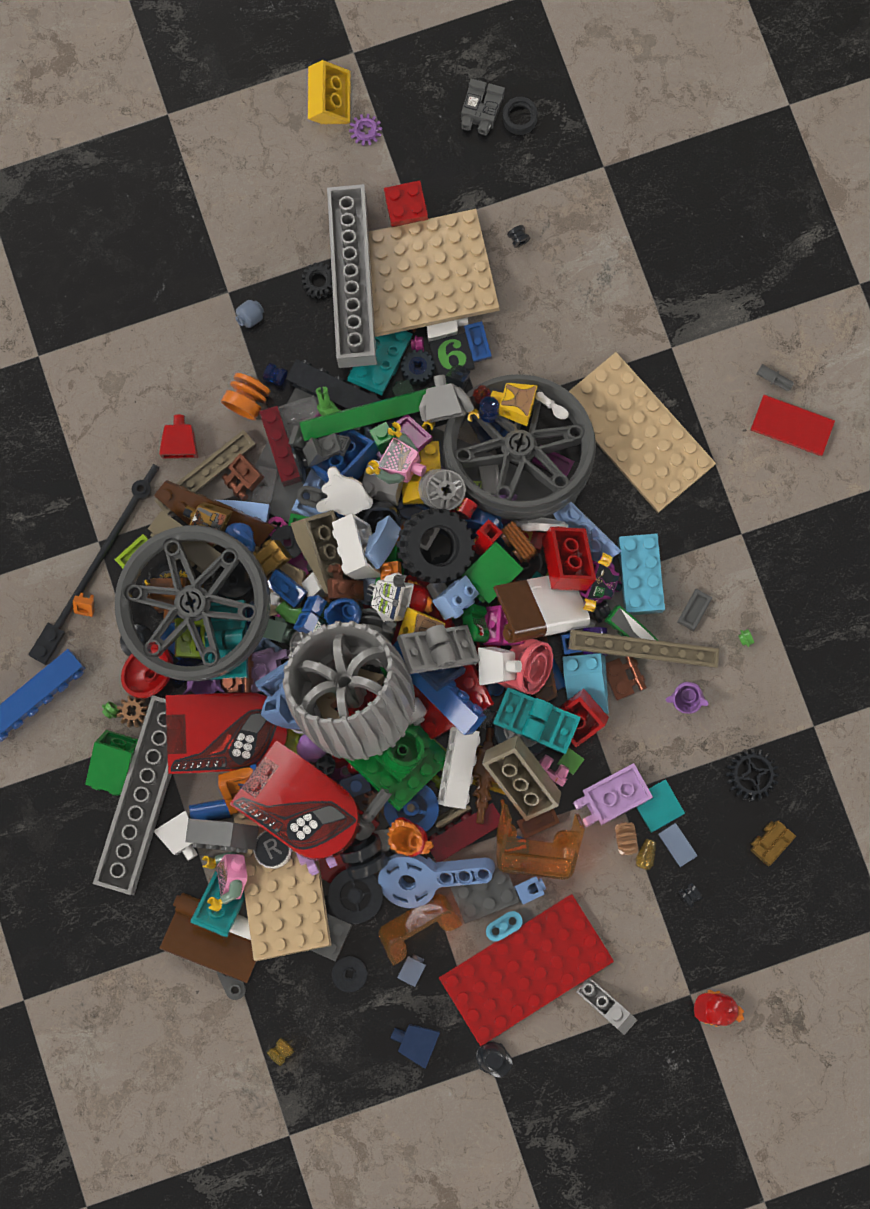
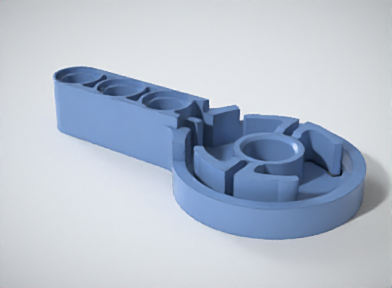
M396 853L388 858V864L380 870L378 882L381 884L384 896L392 903L404 908H418L427 904L433 898L438 888L488 883L492 879L495 863L490 858L435 863L430 857L426 859L421 855L409 857ZM409 875L415 879V882L408 883L402 876Z

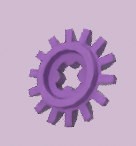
M360 114V120L355 117L356 123H350L354 127V129H349V132L354 133L351 135V138L357 137L355 143L362 140V146H364L365 141H368V144L371 145V139L377 142L378 140L375 136L381 137V134L377 133V131L382 130V127H377L381 122L377 121L375 123V116L369 119L370 114H367L366 118H363V115ZM363 126L371 128V130L368 131L369 134L365 135L364 132H361V130H363Z

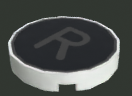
M264 831L257 837L256 850L253 851L259 864L266 868L276 869L284 866L289 861L293 850L269 832ZM279 831L277 833L279 836H281L282 838H284L292 844V841L288 838V835L286 833H284L283 831Z

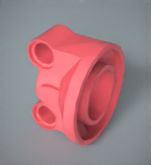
M537 639L525 640L524 644L511 645L510 651H514L515 660L521 661L522 670L521 672H516L515 680L498 684L505 688H514L531 695L539 692L548 680L553 666L551 646Z

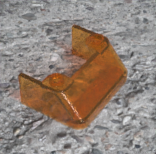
M503 804L497 829L496 862L499 870L505 873L562 880L570 878L574 874L585 830L580 815L575 813L571 831H558L554 836L553 843L516 838L517 830L511 824L512 818L508 806Z

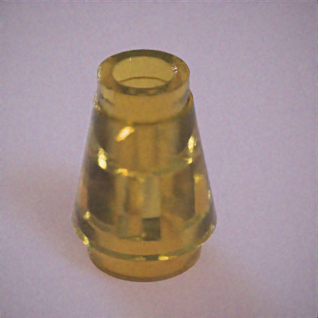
M645 839L635 858V865L637 867L650 870L651 866H654L656 842Z

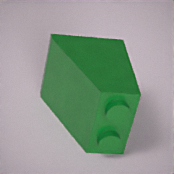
M495 542L461 577L466 575L479 593L476 598L482 604L485 602L489 604L497 596L493 587L510 583L523 568Z
M105 730L94 742L85 785L91 786L95 790L108 791L112 795H121L138 739Z

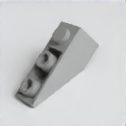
M590 977L576 991L624 1035L637 1021L632 1014Z

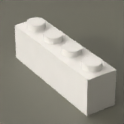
M456 727L450 729L438 804L466 809V805L470 800L469 788L473 782V766H475L477 761L476 749L480 744L479 731H475L471 735H463Z

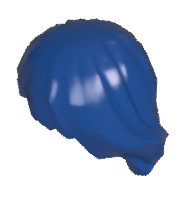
M233 523L226 528L225 533L240 541L252 553L254 552L256 544L253 539V531L249 525Z
M350 598L337 599L331 602L328 608L324 610V618L327 620L328 625L335 624V621H341L342 623L355 621L359 624L362 617L360 605Z

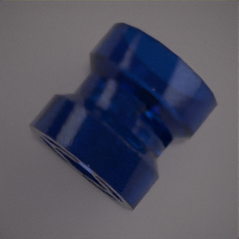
M269 363L262 379L267 382L271 381L280 388L287 377L288 371L283 368L279 369L275 364Z
M485 397L481 400L479 409L480 419L489 423L497 419L499 410L498 400L494 397Z

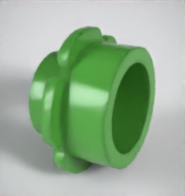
M748 629L740 630L741 634L738 637L741 644L750 647L754 643Z
M111 701L102 705L104 709L102 713L110 719L112 717L117 718V714L120 712L117 709V705Z

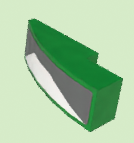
M620 605L615 606L605 619V622L618 631V634L621 636L659 641Z

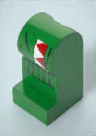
M472 604L464 610L461 617L463 625H468L473 642L482 644L486 643L490 636V631L486 627L484 617L487 614L486 607Z

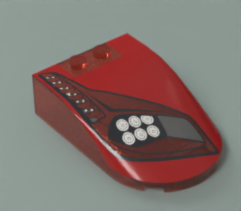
M260 693L166 695L168 774L234 771L247 767L250 768L251 765L255 764L258 769L266 767L273 762L265 757V755L276 740L286 746L289 729L274 725L261 716L263 704L268 696Z
M277 740L229 804L244 817L298 855L316 861L336 857L345 851L355 839L360 824L358 805L352 795L326 774Z

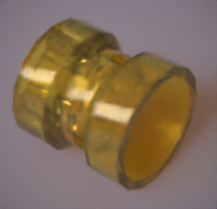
M280 1038L276 1042V1046L271 1048L267 1054L277 1065L282 1066L285 1058L291 1056L295 1051L285 1040Z

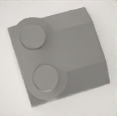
M365 470L362 486L372 499L390 502L398 506L404 482L387 484L376 477L375 473L369 475Z

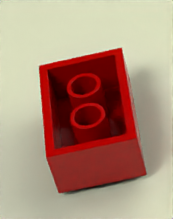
M550 527L542 537L551 589L587 591L596 581L586 529Z

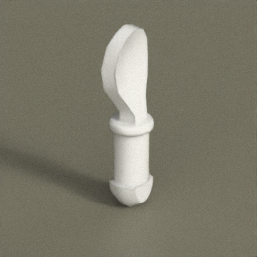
M543 392L536 393V399L545 404L548 409L552 408L553 414L557 418H568L569 413L565 408L555 404V401L549 399Z

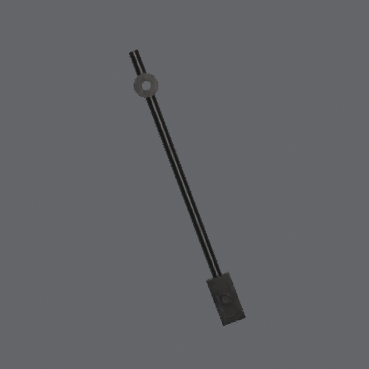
M153 464L143 480H137L133 483L132 493L134 496L55 624L52 625L48 622L28 654L30 657L44 665L51 658L65 635L61 627L73 609L74 597L84 592L139 500L147 499L151 495L152 489L149 484L159 470L157 465ZM140 486L144 487V490L142 492L138 491V488Z

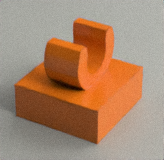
M384 562L380 567L381 580H384L387 575L397 572L401 574V562Z
M84 593L75 596L73 599L74 613L93 617L95 612L94 595H91L90 598H85Z

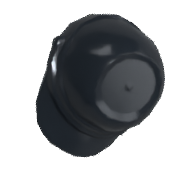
M488 1041L480 1046L476 1053L479 1069L494 1077H503L512 1068V1058L502 1043Z

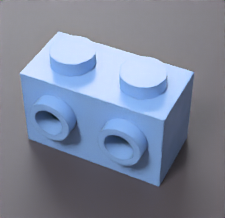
M465 575L451 583L432 602L445 620L451 617L455 619L464 613L463 608H468L475 603L474 598L479 593Z

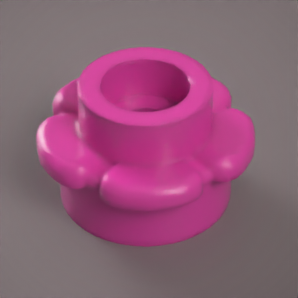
M415 335V338L411 339L412 351L416 350L418 352L422 350L424 352L423 337Z

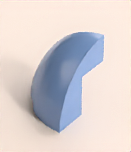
M282 682L278 685L279 690L273 696L268 695L261 716L274 725L301 730L288 708Z

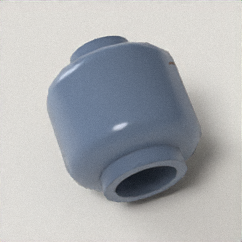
M247 300L236 309V321L241 326L244 325L247 328H252L263 319L264 310L259 302Z

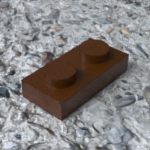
M554 808L527 821L524 818L516 821L524 839L560 823Z

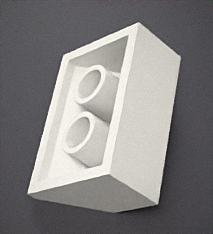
M352 513L332 522L334 529L332 533L337 540V552L343 562L342 570L344 574L353 579L380 577V568L376 569L365 557L368 539L372 535L370 524Z

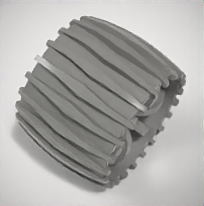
M335 621V624L321 625L322 628L313 633L312 631L308 632V636L305 639L299 640L293 653L290 652L288 655V663L283 669V688L288 708L302 732L316 746L336 758H346L350 761H355V759L368 760L369 757L377 754L380 756L383 754V751L390 747L393 748L400 737L405 736L408 725L412 723V714L415 712V692L407 666L390 641L366 624L361 625L355 621H349V623ZM374 665L375 667H383L387 671L384 686L370 679L358 676L361 666ZM366 689L377 695L373 702L367 704L366 708L361 711H355L356 714L349 715L348 708H358L363 704L364 696L367 695ZM333 692L337 699L340 719H323L316 716L314 713L316 700L325 693Z

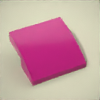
M501 605L486 607L487 614L484 617L486 627L490 631V636L486 643H482L483 645L506 646L524 644V641L508 643L504 639L503 630L508 620Z

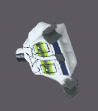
M398 572L387 575L384 580H378L376 585L371 583L367 588V594L373 596L372 608L377 610L378 615L384 622L382 625L383 633L393 634L392 629L397 625L394 621L403 620L414 588V584L404 582L406 575Z

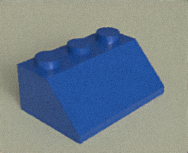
M353 429L342 431L339 435L347 436L351 439L345 456L335 455L312 466L311 469L325 483L329 481L327 472L332 466L336 467L342 475L358 480L365 472L367 464L372 459L376 460L378 458L376 455L378 449L375 442Z

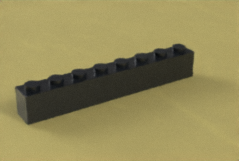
M296 359L286 378L289 385L318 398L316 389L321 387L323 394V387H327L330 401L342 410L381 401L377 394L372 392L368 394L362 391L363 389L356 384L351 386L345 383V379L339 376L333 377L323 368L316 369L306 360L300 361ZM414 413L408 414L422 427L424 421H422L421 417L414 416ZM403 416L373 423L372 425L377 427L387 422L390 428L393 426L392 423L397 422ZM426 424L427 429L425 431H427L430 434L432 431L430 425Z

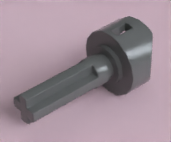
M382 787L362 815L357 813L358 818L353 834L354 838L361 841L367 839L373 833L375 826L371 821L392 795L388 789ZM350 818L348 820V825L351 824L354 821V819Z

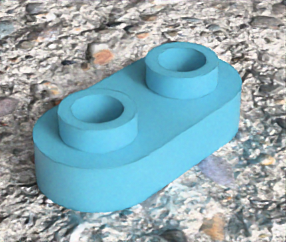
M510 911L494 920L486 928L487 937L492 941H500L517 931L522 926L521 915L515 911ZM514 917L516 924L510 925L509 919ZM496 927L499 929L500 932L498 935L492 934L493 928Z

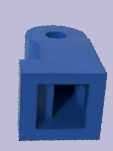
M570 632L560 633L564 654L582 652L569 649Z

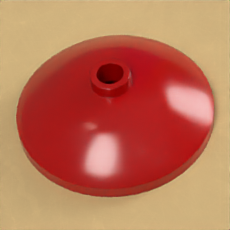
M153 644L151 646V652L156 653L158 650V645ZM166 649L159 658L173 664V658ZM133 654L126 660L121 673V683L124 690L135 698H148L157 694L170 680L169 677L158 674L146 667Z

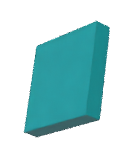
M666 779L649 788L653 796L652 799L636 807L651 833L685 814Z

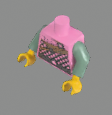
M397 422L392 423L396 428V432L388 428V433L392 436L396 435L397 438L393 437L379 463L374 460L368 463L373 469L367 467L366 473L369 475L375 473L376 477L387 484L410 482L414 474L423 477L426 472V466L420 464L419 450L404 432H400V424Z
M236 852L222 853L216 855L215 858L204 856L202 860L208 862L203 867L214 869L216 864H218L217 872L221 896L220 899L210 897L207 903L211 904L208 907L209 909L219 911L222 908V904H227L235 899H241L247 881L245 857Z

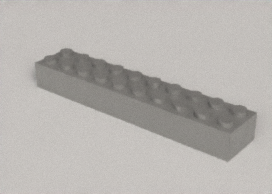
M362 184L327 188L338 366L339 368L377 365L365 186Z
M151 697L93 881L95 885L129 895L135 894L172 774H168V754L179 753L186 731L185 714L166 715V699Z

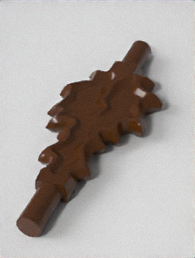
M494 728L486 729L485 742H483V747H477L476 749L477 761L472 771L473 779L477 778L475 782L477 788L472 794L478 798L475 802L478 809L477 824H484L485 810L488 808V801L492 800L489 789L493 787L492 782L497 783L482 764L485 751L495 746L493 743Z

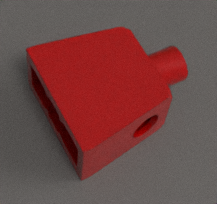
M174 415L173 425L164 426L159 451L162 459L198 458L194 429L192 425L185 424L184 415Z

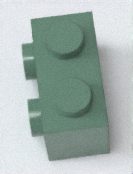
M275 617V620H268L263 637L290 645L292 635L296 631L291 623L286 622L283 618Z

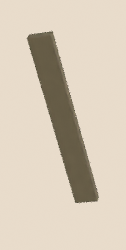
M570 630V650L718 668L719 648Z

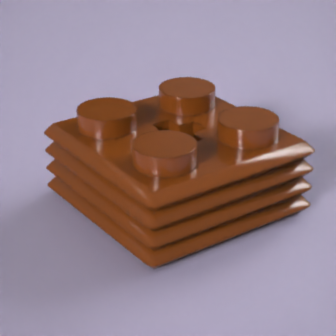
M514 521L505 526V529L502 528L503 534L501 538L509 548L514 547L513 553L521 563L523 561L529 563V561H532V558L535 559V556H538L535 547Z

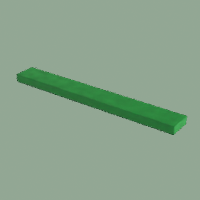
M426 389L300 421L304 441L310 440L312 437L315 439L419 412V405L423 395L426 394Z

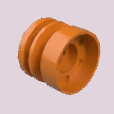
M235 373V381H231L230 386L236 392L226 390L221 403L240 416L256 420L260 413L259 411L262 410L256 402L265 403V397H268L271 391L259 380L242 373Z

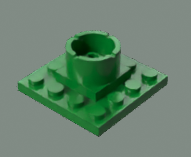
M408 725L405 736L400 737L393 748L390 747L383 751V754L380 756L377 754L369 757L368 760L355 759V761L344 758L378 792L382 787L388 789L392 795L387 801L398 812L444 767L446 751L433 739H430L429 735L419 725Z

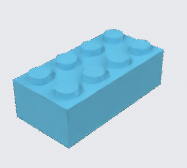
M658 534L619 537L617 542L618 548L621 550L619 553L624 609L631 615L663 613L665 604Z

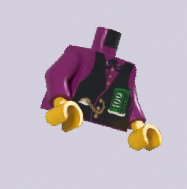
M604 552L598 562L592 560L596 581L587 591L579 590L580 595L586 597L583 609L593 612L596 604L603 602L604 599L610 600L614 592H620L622 589V582L618 581L620 575L615 572V566L612 563L613 557Z

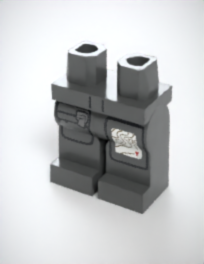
M470 79L467 96L461 112L462 129L469 131L473 124L479 125L478 133L487 135L490 129L494 127L504 98L505 88L489 83L486 93V82Z

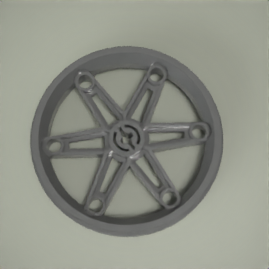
M505 375L485 381L467 393L474 409H482V411H479V419L475 414H472V417L493 440L457 450L459 432L468 418V412L464 416L448 419L443 440V455L446 469L456 472L464 480L466 488L465 498L475 502L478 505L477 508L483 512L500 516L502 519L532 520L559 511L581 492L592 472L596 453V440L589 416L581 403L569 391L550 380L532 375ZM506 383L536 385V393L543 392L549 399L554 400L555 404L565 408L569 413L568 418L574 425L536 430L542 404L541 401L536 399L532 408L534 411L530 429L527 432L520 430L522 424L517 422L513 424L507 418L499 415V412L486 402L490 401L492 390L503 393ZM486 418H492L509 433L503 437ZM564 437L563 440L537 446L536 440ZM520 442H522V445L517 452V448L520 445ZM581 444L580 463L574 475L568 480L546 454ZM500 447L503 453L478 458L474 456L475 454ZM465 457L467 458V460H461L459 458ZM536 457L553 476L549 478L529 461ZM512 462L519 465L509 487L505 486L509 463ZM502 464L496 495L494 496L476 485L464 469ZM524 470L553 491L552 494L539 499L527 501L512 500ZM562 483L564 486H557L556 484ZM500 495H506L507 498H501Z
M189 525L175 527L147 540L132 554L125 564L116 587V622L127 648L149 669L163 676L182 681L209 680L237 668L253 653L260 643L270 616L271 599L269 585L264 570L257 558L244 544L233 536L207 526ZM205 541L217 544L226 550L196 578L181 542ZM177 544V551L175 553H171V546ZM165 549L174 588L135 585L146 564ZM234 554V561L227 563V556ZM179 559L191 585L183 588L176 560ZM240 561L247 570L253 585L254 605L216 596ZM222 566L225 569L207 592L201 586ZM139 589V596L133 598V591ZM148 593L175 595L174 605L147 598ZM192 599L196 601V602L193 604L194 607L189 606V604L192 603V601H191ZM132 601L169 610L146 644L139 637L134 625ZM211 602L238 608V613L209 610ZM253 608V616L246 618V610ZM178 614L184 621L165 640H162L161 636ZM211 618L251 622L240 643L230 653L221 658ZM203 619L210 645L206 648L194 623ZM189 629L204 665L192 667L178 666L168 663L159 657ZM157 643L158 650L156 653H152L151 646ZM214 653L215 661L208 663L207 658L209 654Z

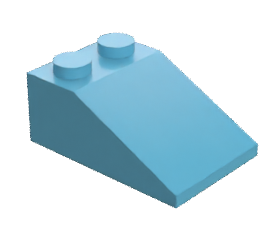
M599 653L563 656L567 699L569 700L584 688L606 714H609L605 655Z

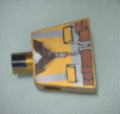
M203 502L198 505L197 509L188 505L183 512V516L192 520L190 525L207 526L224 532L233 511ZM206 542V543H207L208 545H210L211 547H214V546L217 545V544H214V543Z

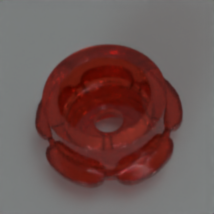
M484 385L478 386L473 392L475 402L478 404L487 403L491 397L489 388H486Z

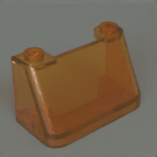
M434 895L427 904L406 911L380 928L379 938L393 966L401 962L407 955V945L404 940L436 921L445 931H452L463 925L445 895Z

